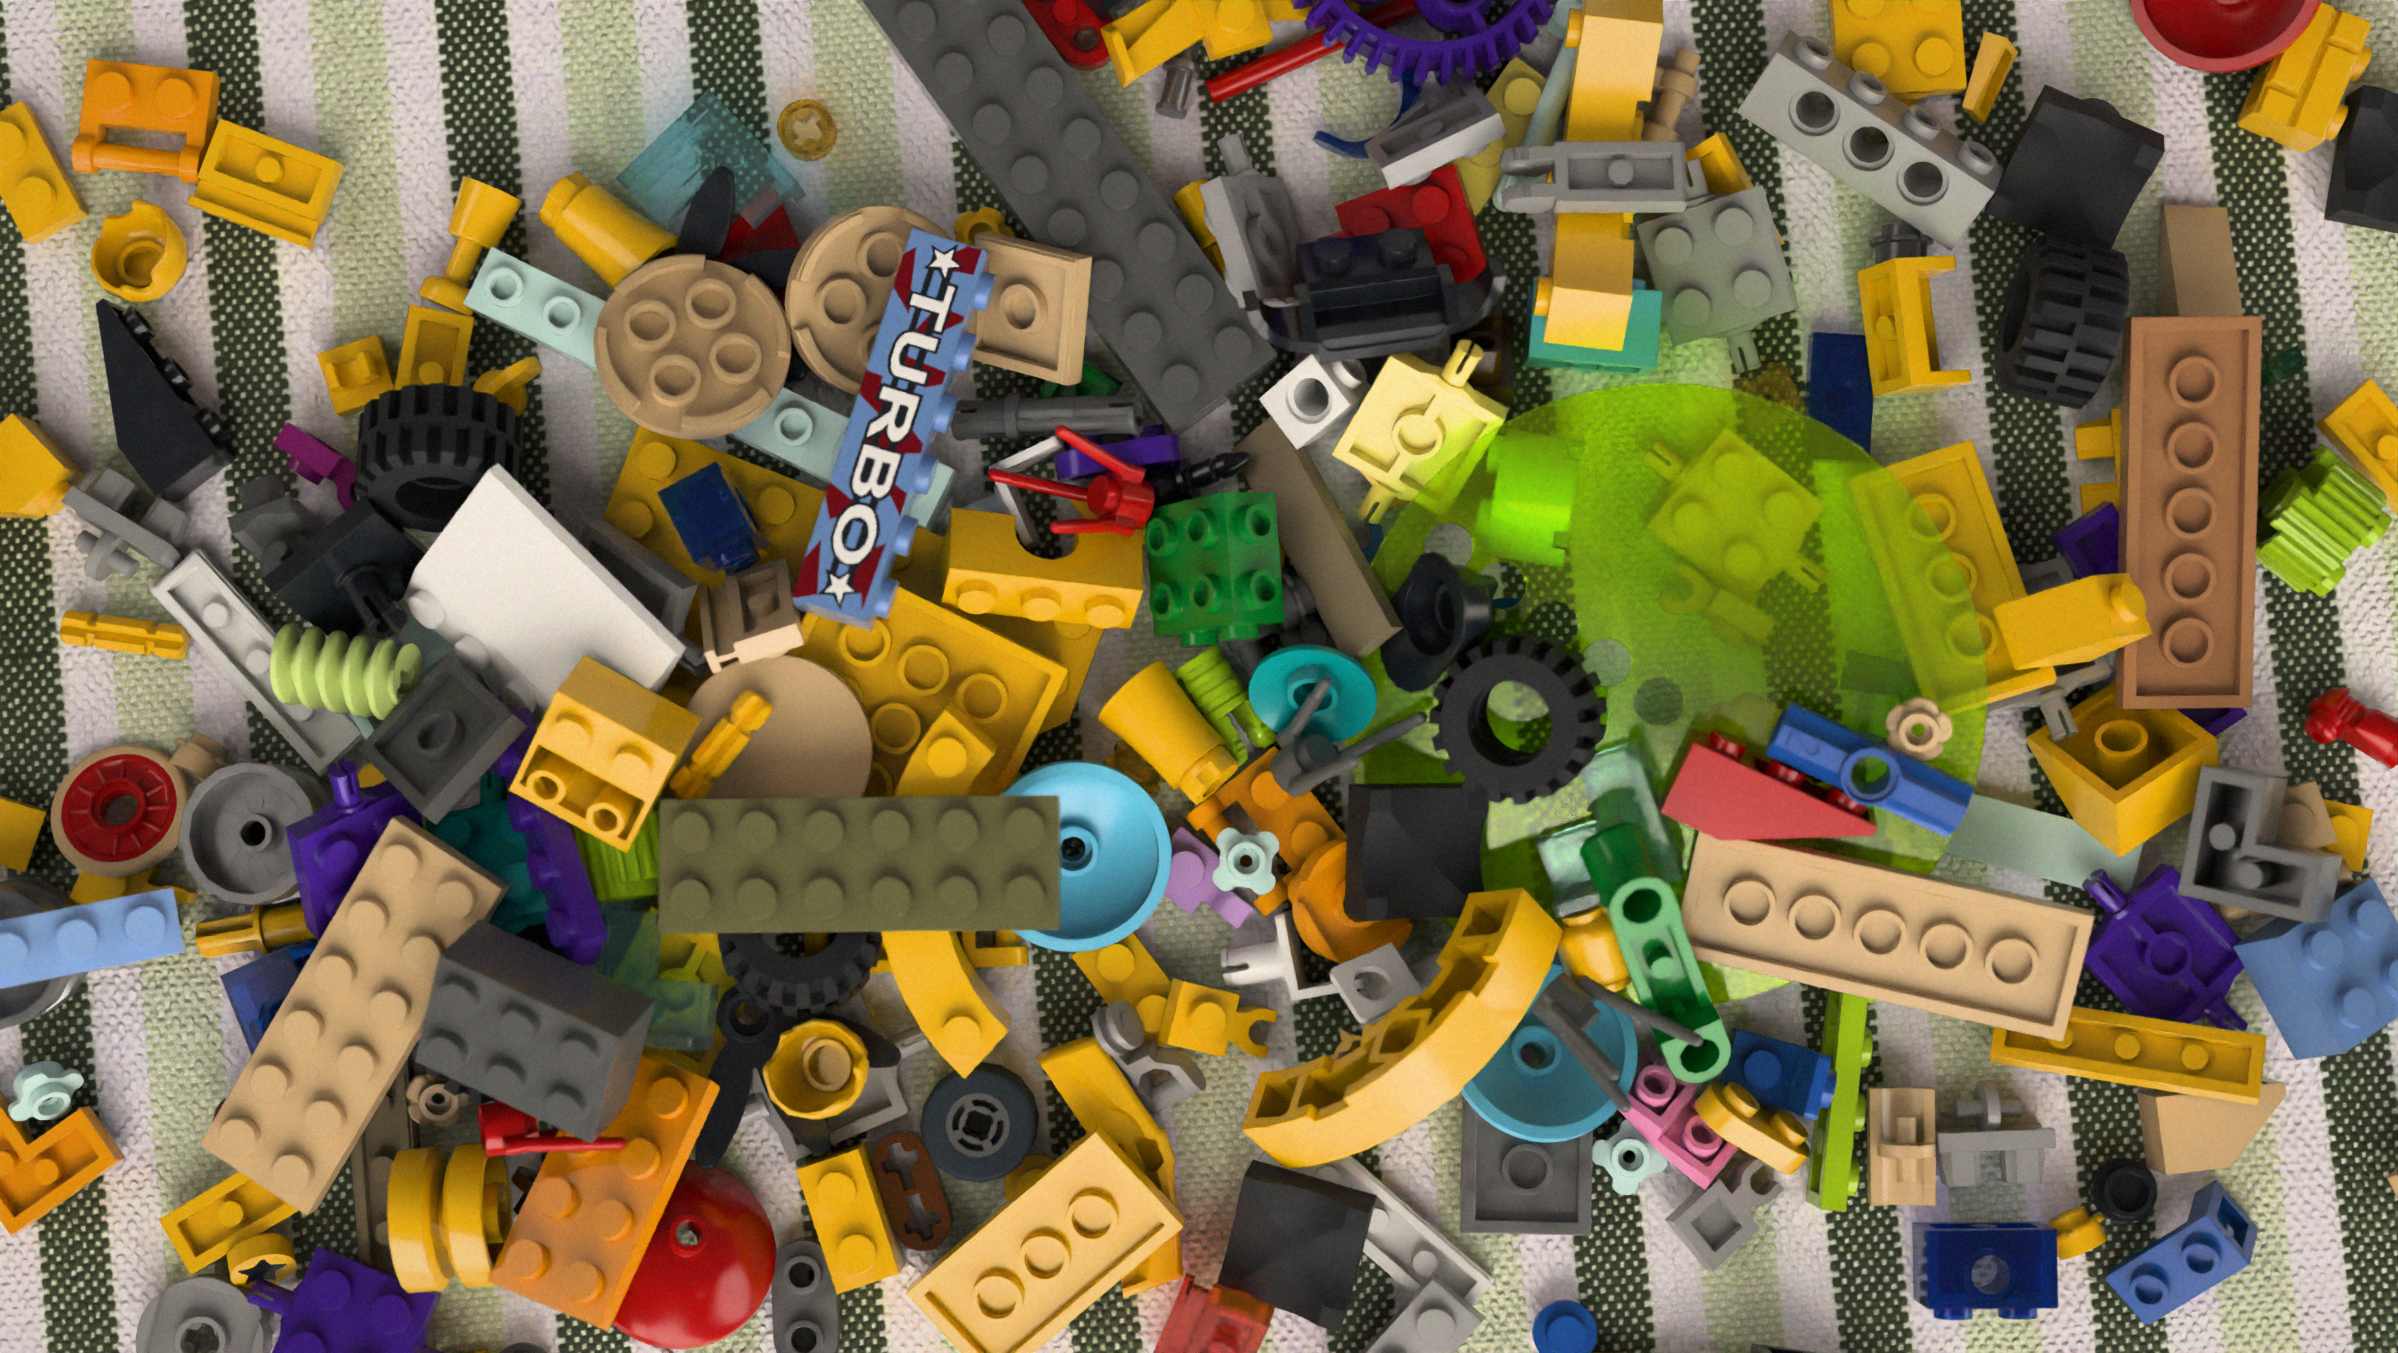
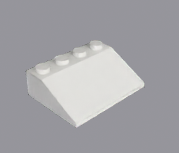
M498 463L486 472L416 566L403 597L417 621L426 628L435 629L454 648L458 660L466 669L474 674H480L500 693L502 702L509 710L529 707L537 731L556 691L584 655L659 695L686 649L659 620Z

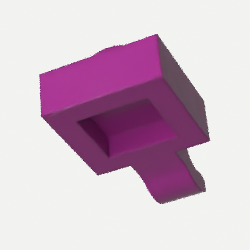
M287 422L273 443L291 455L285 465L318 486L324 477L332 480L337 486V497L340 505L345 511L357 502L355 493L356 462L307 430Z

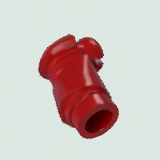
M2350 688L2331 689L2319 695L2310 703L2307 708L2310 715L2304 721V728L2307 735L2314 741L2328 744L2339 738L2374 760L2380 761L2389 769L2398 765V718L2375 708H2368L2357 699L2354 700L2353 697L2349 696Z

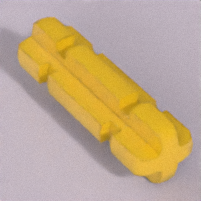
M75 610L65 612L60 629V638L65 644L86 647L94 645L95 648L152 655L154 652V655L158 657L180 660L186 658L191 641V635L182 625L160 622L157 626V623L154 621L100 614L98 617L96 613Z
M750 688L742 692L729 708L732 712L731 715H724L690 756L693 762L691 764L686 762L673 777L670 787L682 799H703L714 785L711 780L714 777L717 779L721 777L753 737L750 733L752 729L757 731L772 714L773 706L761 694Z

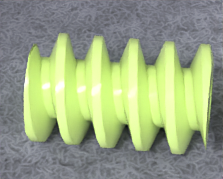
M296 623L285 624L277 632L270 657L271 684L273 692L279 701L292 706L303 704L315 710L327 708L338 714L351 712L361 718L375 715L376 718L382 721L388 717L419 683L422 670V655L418 646L409 642L403 645L398 653L396 643L391 639L380 640L374 648L372 639L367 635L360 634L350 644L348 635L343 631L336 630L331 632L326 639L321 628L312 626L307 628L302 635L300 626Z

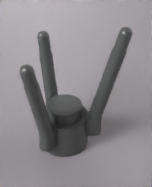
M1321 677L1291 723L1276 735V740L1282 749L1273 755L1271 760V772L1274 780L1282 790L1291 796H1304L1321 782L1357 766L1360 761L1359 757L1425 723L1427 720L1426 713L1423 711L1416 712L1336 753L1333 744L1321 734H1304L1302 732L1331 686L1330 678Z
M1562 973L1539 995L1532 1006L1531 1012L1546 1024V1028L1565 1044L1622 1112H1629L1632 1104L1614 1082V1080L1619 1078L1620 1072L1586 1034L1601 1014V1011L1593 1005L1596 1000L1695 1047L1703 1043V1038L1700 1034L1603 987L1586 975L1576 983L1566 973Z

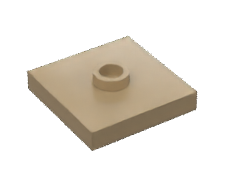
M991 231L975 233L974 247L987 250L988 272L996 274L997 279L987 311L975 310L968 333L977 335L972 360L1067 386L1080 383L1082 378L1092 256Z

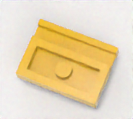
M220 118L197 176L200 179L194 196L190 195L187 204L200 211L313 252L316 244L314 242L319 225H323L345 166L336 160Z

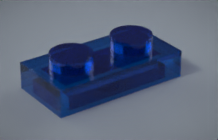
M1813 332L1808 336L1801 461L1865 465L1870 462L1873 392L1865 335Z

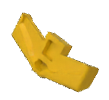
M1147 0L1100 30L1119 83L1123 89L1134 80L1200 40L1204 43L1210 61L1267 45L1274 37L1269 22L1304 21L1312 7L1293 9L1291 0ZM1342 0L1358 14L1359 8L1357 3L1351 0Z
M1078 1038L1038 1053L1036 1055L1038 1063L1045 1070L1085 1131L1088 1133L1099 1124L1177 1208L1173 1169L1177 1161L1166 1130L1161 1125L1155 1123L1112 1057L1101 1047L1097 1038ZM1078 1140L1068 1143L1069 1148L1073 1146ZM1180 1231L1121 1279L1123 1299L1184 1277Z

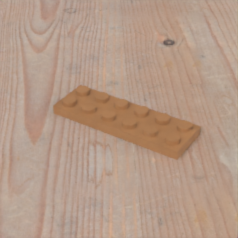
M2262 316L2125 318L2122 354L2118 574L2129 573L2133 584L2141 591L2146 602L2145 615L2152 634L2116 650L2115 706L2121 709L2252 708Z

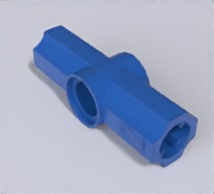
M1791 700L1781 712L1765 748L1766 755L1844 790L1847 796L1858 804L1879 806L1948 839L1961 823L1974 791L1972 783L1889 746L1887 740L1881 735L1861 733ZM1867 756L1878 757L1887 763L1885 773L1875 781H1860L1851 774L1852 766L1857 760Z

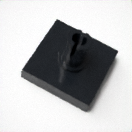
M364 496L265 576L263 580L277 599L312 625L321 628L327 636L331 632L339 630L345 632L350 641L366 628L372 638L386 639L395 634L385 618L389 616L399 629L407 621V613L397 602L404 597L416 566L429 549Z

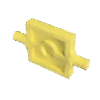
M1460 340L1444 368L1430 365L1409 352L1390 354L1332 452V456L1359 470L1373 484L1362 503L1357 507V513L1363 520H1365L1375 502H1378L1373 509L1368 523L1379 524L1395 497L1417 502L1442 517L1445 516L1505 421L1509 408L1473 389L1466 382L1478 361L1483 357V351L1478 345H1474L1462 364L1461 362L1468 352L1471 341Z

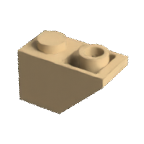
M2262 1077L2258 1105L2159 1089L2137 1091L2147 1168L2165 1175L2230 1168L2285 1098V1082Z

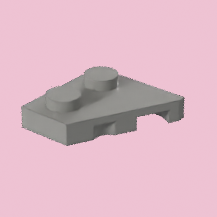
M1457 72L1454 73L1448 84L1450 94L1429 110L1427 102L1418 101L1403 113L1395 124L1383 129L1364 144L1372 167L1389 190L1398 186H1411L1420 183L1430 176L1432 170L1457 158L1476 156L1485 151L1492 141L1507 135L1499 112L1471 80L1464 81Z

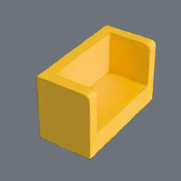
M1955 255L1893 258L1857 271L1873 397L1936 393L1972 382L1970 369L1940 370L1928 278L1957 269Z

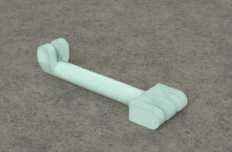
M1558 0L1551 7L1553 15L1547 25L1543 26L1547 32L1565 41L1569 9L1582 8V3L1576 0ZM1564 41L1520 147L1548 146L1568 98L1575 48L1564 47ZM1502 172L1492 197L1494 206L1500 211L1508 212L1506 209H1502L1501 192H1503V189L1508 188V186H1514V184L1521 185L1523 183L1524 185H1529L1530 183H1540L1543 175L1538 177H1525L1521 175L1517 177Z

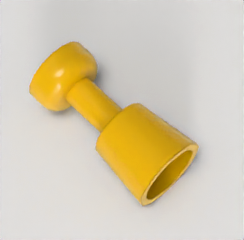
M463 176L448 232L458 237V241L443 277L430 275L425 278L418 296L459 314L471 317L473 311L463 303L470 291L466 286L482 248L490 250L491 247L497 248L522 201L490 185Z

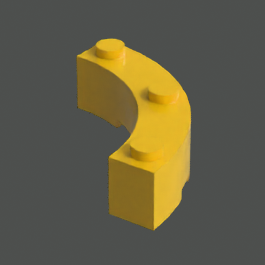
M1583 0L1581 9H1569L1564 47L1575 48L1562 142L1644 141L1641 139L1643 110H1636L1637 101H1651L1663 29V0ZM1552 171L1546 173L1545 183H1552ZM1636 213L1553 214L1548 277L1538 276L1533 305V315L1545 316L1544 342L1622 351L1632 301L1635 240H1629L1633 215Z
M949 702L929 727L907 763L893 797L966 796L978 774L995 754L998 745ZM956 931L882 932L890 967L902 997L912 1015L940 1055L965 1079L1009 1032L1012 1015L993 997L981 981L966 953L964 954Z
M1524 888L1469 893L1456 927L1436 959V962L1442 969L1421 995L1406 996L1384 1018L1364 1032L1360 1047L1335 1061L1328 1055H1324L1302 1065L1260 1073L1241 1130L1284 1169L1309 1167L1339 1160L1369 1149L1404 1131L1429 1115L1445 1101L1455 1097L1462 1090L1463 1086L1482 1069L1504 1044L1523 1018L1550 971L1563 930Z

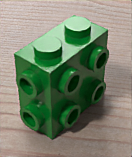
M1224 491L1153 508L1152 514L1146 523L1145 545L1148 550L1151 587L1149 604L1153 614L1154 637H1180L1181 648L1208 647L1219 645L1218 634H1220L1221 641L1260 638L1259 626L1285 622L1275 493Z

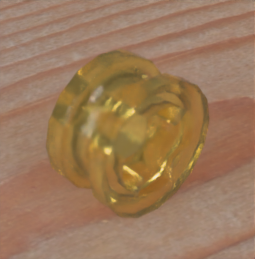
M810 99L796 100L787 105L780 113L777 122L778 136L786 151L795 159L805 162L818 161L827 156L834 148L837 139L836 125L828 109L819 102ZM812 116L821 119L816 122L820 132H823L818 141L807 138L803 145L793 142L798 139V135L792 129L796 121L807 123Z

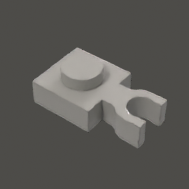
M1748 1155L1734 1169L1731 1183L1727 1187L1720 1179L1715 1178L1706 1190L1699 1187L1665 1219L1705 1269L1716 1270L1760 1227L1748 1212L1756 1205H1764L1771 1202L1784 1190L1779 1182L1768 1180L1757 1192L1752 1189L1751 1176L1764 1165L1760 1159Z

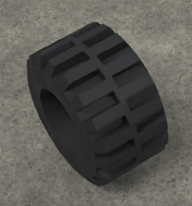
M2046 234L2040 235L2024 254L2015 272L1999 323L1994 366L1997 385L2001 392L2077 410L2082 409L2083 406L2089 403L2109 372L2125 323L2130 280L2126 256L2123 252Z
M430 383V385L412 384L402 386L401 390L383 392L379 394V399L370 400L364 406V412L360 414L355 493L360 496V499L365 496L390 519L404 528L422 530L423 532H442L486 472L497 463L522 486L524 423L521 417L515 415V409L508 403L498 402V397L487 392H477L473 388L461 385L450 386L444 385V383Z
M1522 631L1513 636L1510 635V632L1496 636L1469 650L1463 657L1455 660L1446 670L1449 674L1447 678L1438 682L1433 696L1439 698V703L1430 709L1429 724L1439 725V733L1431 738L1435 752L1445 748L1450 759L1442 764L1450 776L1459 770L1466 777L1461 787L1474 794L1481 788L1488 791L1487 801L1498 804L1506 798H1513L1514 805L1528 804L1536 797H1540L1543 800L1555 794L1576 778L1597 754L1598 751L1595 750V747L1604 739L1607 726L1600 723L1601 715L1607 712L1606 697H1597L1595 687L1601 684V681L1596 672L1593 671L1587 674L1580 665L1586 658L1576 649L1571 653L1561 648L1563 640L1554 636L1540 639L1537 638V632ZM1503 681L1523 683L1534 689L1547 704L1551 715L1552 729L1548 744L1540 751L1530 753L1514 750L1503 744L1493 733L1487 718V701L1492 688Z
M839 932L835 940L826 949L818 954L804 958L787 957L775 952L763 941L761 933H717L722 962L727 975L734 977L736 989L745 998L752 994L756 997L758 1007L770 1012L772 1006L776 1005L782 1007L783 1016L798 1017V1009L811 1008L812 1016L825 1014L826 1004L835 1001L837 1006L841 1007L851 1000L852 989L855 987L860 990L863 989L870 980L871 967L877 966L880 956L882 932Z

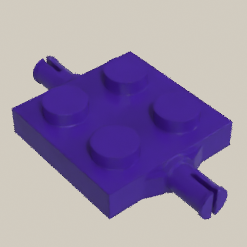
M347 759L338 760L339 767L334 763L328 767V774L334 794L332 800L327 802L315 814L285 827L306 927L319 940L392 817L403 815L423 828L421 813L388 780L375 786L360 788L357 765L354 761Z
M2161 863L2136 889L2126 894L2106 874L2104 869H2098L2090 874L2091 878L2095 881L2085 879L2082 887L2107 912L2103 916L2100 925L2090 934L2083 966L2130 1015L2188 1024L2206 1016L2216 1028L2237 1031L2236 1029L2246 1030L2248 1022L2224 999L2234 978L2244 969L2241 960L2233 948L2235 944L2242 940L2204 900L2177 895L2181 875L2173 866Z
M317 1246L303 1280L293 1291L259 1277L251 1288L256 1290V1292H251L248 1295L247 1303L255 1304L282 1315L280 1335L272 1353H443L427 1346L429 1342V1323L442 1293L438 1291L408 1293L401 1287L396 1274L327 1246Z

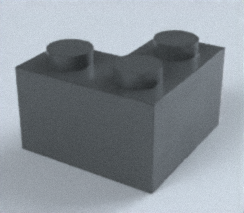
M2226 765L2201 766L2177 895L2310 924L2330 920L2342 855L2276 842L2288 777Z

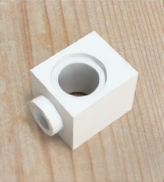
M1311 353L1261 396L1259 401L1296 450L1326 436L1357 410L1370 385L1366 381V371L1358 359L1319 364L1317 354ZM1316 379L1322 382L1328 391V406L1322 403L1316 395Z

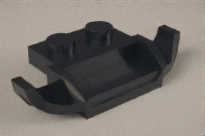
M1423 227L1412 229L1392 228L1382 233L1346 238L1327 237L1316 242L1296 244V264L1301 284H1294V306L1271 307L1265 305L1257 298L1255 290L1242 291L1250 323L1261 337L1273 345L1289 351L1317 354L1319 364L1448 347L1450 335L1473 327L1494 308L1504 291L1507 275L1500 256L1487 258L1486 265L1479 275L1469 281L1455 283L1449 264L1435 265Z

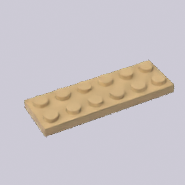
M405 816L392 817L199 1145L306 1216L316 1211L421 1036L439 955L478 919L489 923L511 885Z
M1699 830L1697 831L1680 906V912L1683 917L1681 921L1697 960L2061 1042L2064 1039L2095 918L2092 910L1770 839L1718 840Z

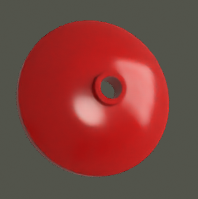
M2129 0L2136 23L2151 45L2170 60L2184 67L2207 73L2243 71L2259 66L2280 55L2308 28L2322 0Z
M687 1159L612 1324L635 1340L666 1349H692L707 1346L723 1340L740 1329L758 1310L767 1295L772 1283L776 1263V1245L772 1226L764 1208L755 1195L741 1181L723 1169L715 1166L710 1170H704L696 1164L695 1160ZM681 1229L690 1230L695 1234L697 1244L691 1246L682 1244L677 1239L676 1232Z

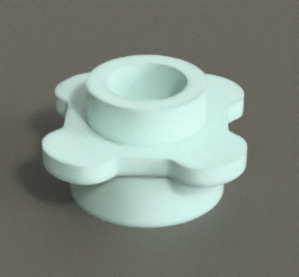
M1235 828L1222 830L1216 838V845L1220 849L1219 867L1212 874L1216 887L1222 891H1230L1234 887L1251 888L1258 895L1269 893L1276 884V878L1271 872L1273 855L1279 851L1280 847L1276 836L1268 831H1263L1257 836L1240 834ZM1243 855H1249L1252 859L1251 866L1247 868L1240 865V858Z
M54 1061L34 1063L23 1069L16 1076L13 1082V1091L17 1100L9 1105L8 1112L15 1121H24L30 1117H35L38 1120L60 1119L71 1111L72 1095L75 1090L83 1085L84 1079L78 1070L68 1069L65 1071L62 1065Z
M1627 1119L1620 1123L1618 1130L1609 1134L1605 1140H1596L1592 1147V1161L1596 1165L1605 1167L1612 1177L1613 1189L1622 1195L1635 1193L1641 1180L1651 1173L1659 1174L1663 1172L1668 1162ZM1628 1150L1633 1151L1635 1154L1634 1160L1632 1162H1625L1623 1159L1624 1152Z

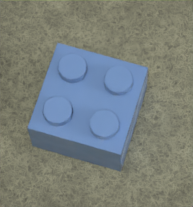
M2373 877L2354 881V884L2336 889L2330 920L2310 924L2277 917L2233 946L2295 1060L2344 1054L2398 1018V923Z

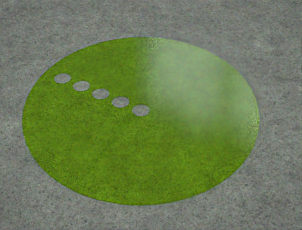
M1653 382L1610 386L1570 395L1536 407L1492 429L1459 452L1429 479L1401 512L1380 545L1370 566L1386 596L1391 601L1409 575L1415 562L1422 554H1426L1425 540L1428 533L1440 524H1456L1468 532L1473 543V553L1470 560L1464 565L1465 567L1480 574L1485 567L1492 563L1507 562L1516 566L1521 571L1526 583L1524 596L1515 606L1507 609L1492 607V625L1489 635L1483 643L1509 632L1513 636L1522 631H1531L1530 617L1532 612L1540 604L1554 600L1569 605L1578 618V631L1572 641L1561 647L1563 650L1571 653L1576 649L1583 655L1592 643L1602 639L1617 641L1627 649L1631 658V668L1626 678L1612 686L1598 685L1595 687L1598 698L1606 697L1607 712L1601 715L1600 723L1607 726L1604 739L1595 747V750L1598 752L1591 763L1570 783L1543 800L1540 797H1536L1530 803L1514 805L1513 798H1506L1500 804L1489 801V810L1485 819L1481 840V874L1484 892L1524 888L1555 922L1560 918L1559 911L1565 904L1580 896L1597 893L1580 856V849L1584 840L1607 827L1626 821L1641 826L1680 909L1698 830L1660 813V800L1694 728L1708 735L1712 728L1731 733L1748 744L1747 753L1770 763L1772 757L1765 754V748L1781 712L1790 700L1861 733L1881 735L1887 740L1889 730L1885 727V720L1889 711L1896 704L1903 703L1912 697L1924 696L1935 700L1938 704V709L1947 712L1952 722V734L1948 740L1943 742V751L1935 758L1924 762L1975 785L1985 741L1988 704L1986 661L1978 619L1964 578L1945 540L1911 494L1886 468L1861 447L1822 422L1783 404L1745 392L1713 386ZM1380 646L1360 661L1376 683L1378 702L1371 722L1358 734L1345 739L1346 747L1416 712L1423 711L1426 713L1427 720L1408 733L1359 757V764L1351 768L1355 784L1463 783L1466 780V777L1459 770L1450 776L1442 764L1450 758L1445 748L1435 752L1431 738L1439 733V725L1429 724L1430 709L1439 703V698L1433 696L1438 682L1447 678L1449 674L1446 670L1455 660L1463 657L1467 652L1454 657L1439 679L1427 690L1414 693L1398 688L1387 676L1380 656ZM1650 679H1668L1674 682L1683 694L1684 705L1681 713L1675 720L1667 724L1649 723L1636 710V692L1644 682ZM1503 681L1492 688L1487 701V718L1496 737L1506 746L1520 752L1532 753L1543 749L1548 744L1552 729L1550 711L1543 698L1531 687L1515 681ZM1915 724L1912 727V732L1915 735H1921L1925 730L1922 724ZM1863 757L1852 766L1851 774L1860 781H1875L1885 773L1887 763L1878 757ZM1808 775L1806 779L1828 790H1831L1833 786L1811 775ZM1874 805L1867 806V808L1875 812L1877 829L1873 836L1782 838L1770 840L1930 874L1942 858L1957 829L1952 832L1948 839ZM1439 917L1453 930L1459 918ZM1696 959L1712 1004L1749 998L1794 982ZM1632 981L1628 986L1617 991L1619 995L1640 1004Z

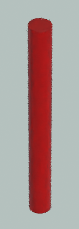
M1389 0L1357 15L1379 29L1386 30L1421 15L1414 0ZM1325 28L1205 81L1204 84L1213 105L1339 51L1345 48L1346 45L1339 40L1334 46L1324 49L1322 39L1327 30Z

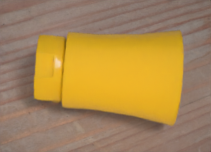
M579 172L561 178L548 192L545 202L539 210V219L555 231L556 239L578 255L605 281L613 292L615 291V285L638 267L653 260L677 254L680 236L653 223L620 201L598 183L592 184Z
M1158 660L1148 665L1132 677L1107 702L1097 718L1098 722L1124 740L1155 768L1174 790L1179 788L1196 805L1210 797L1239 767V763L1230 755L1229 750L1225 747L1226 741L1208 723L1185 694L1164 660Z

